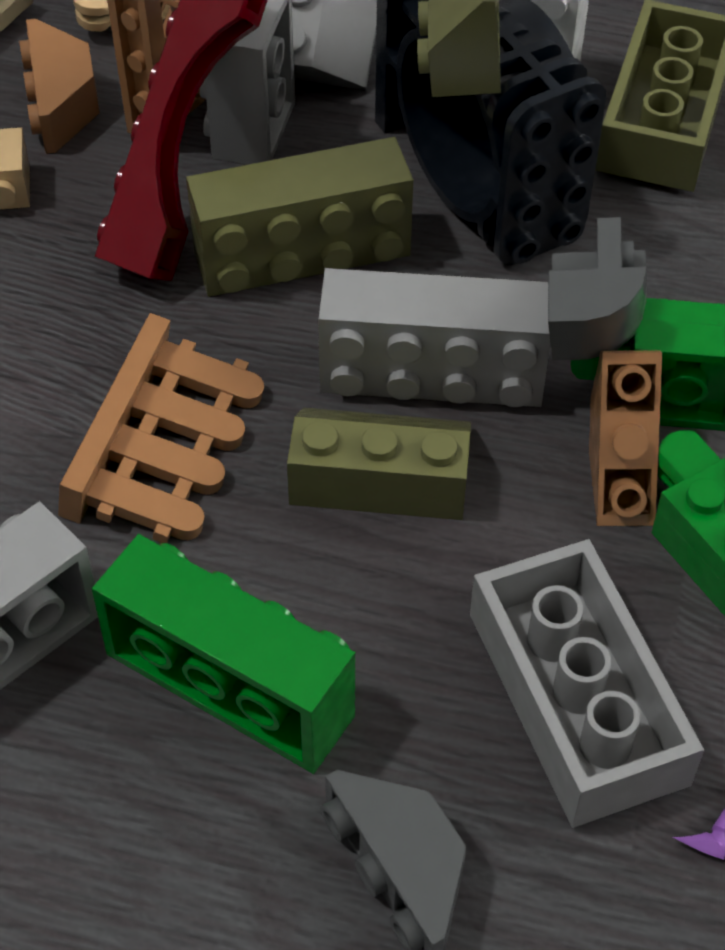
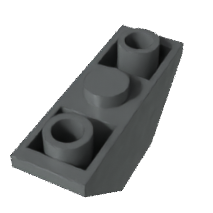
M335 770L326 775V803L321 805L324 820L333 836L339 842L347 838L359 858L355 860V866L368 892L373 897L382 893L394 912V915L390 917V922L405 950H445L463 875L466 845L430 791L341 770Z

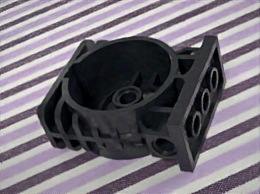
M377 0L375 122L381 130L387 133L405 126L417 160L435 192L459 217L466 221L477 223L478 234L487 244L494 245L495 255L504 264L526 263L537 255L561 245H569L575 242L582 235L588 218L606 104V89L596 78L589 77L584 65L577 58L573 57L566 41L553 21L531 0H499L501 93L432 97L430 73L419 74L417 40L428 38V36H420L418 2L428 0Z

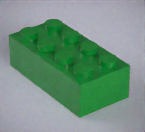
M138 533L91 588L108 656L312 774H315L355 717V652L349 648L343 639L332 632L325 630L318 632L299 622L288 609L277 602L270 600L263 602L241 590L240 586L232 578L222 572L214 571L210 573L190 562L179 549L171 544L161 543L159 545Z

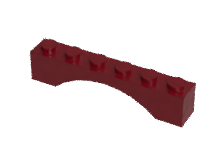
M268 0L179 1L177 9L171 13L167 21V40L160 61L154 65L149 76L148 88L150 91L143 112L136 118L132 126V145L126 163L119 169L114 181L115 196L109 214L102 220L98 229L97 241L99 244L95 257L150 279L172 281L189 232L181 207L178 184L179 146L186 117L199 88L215 64L238 41L259 27Z

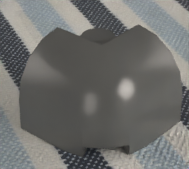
M621 217L597 218V251L552 253V270H549L548 325L552 360H585L599 357L601 351H617L635 335L643 319L647 300L646 250H634V240L622 241Z

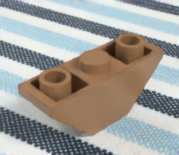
M38 19L26 20L28 40H22L19 43L24 70L32 69L30 72H23L28 102L37 101V104L27 105L32 135L42 134L46 154L56 153L100 113L89 43Z
M660 350L600 352L590 399L589 459L597 526H653L657 499L662 352Z

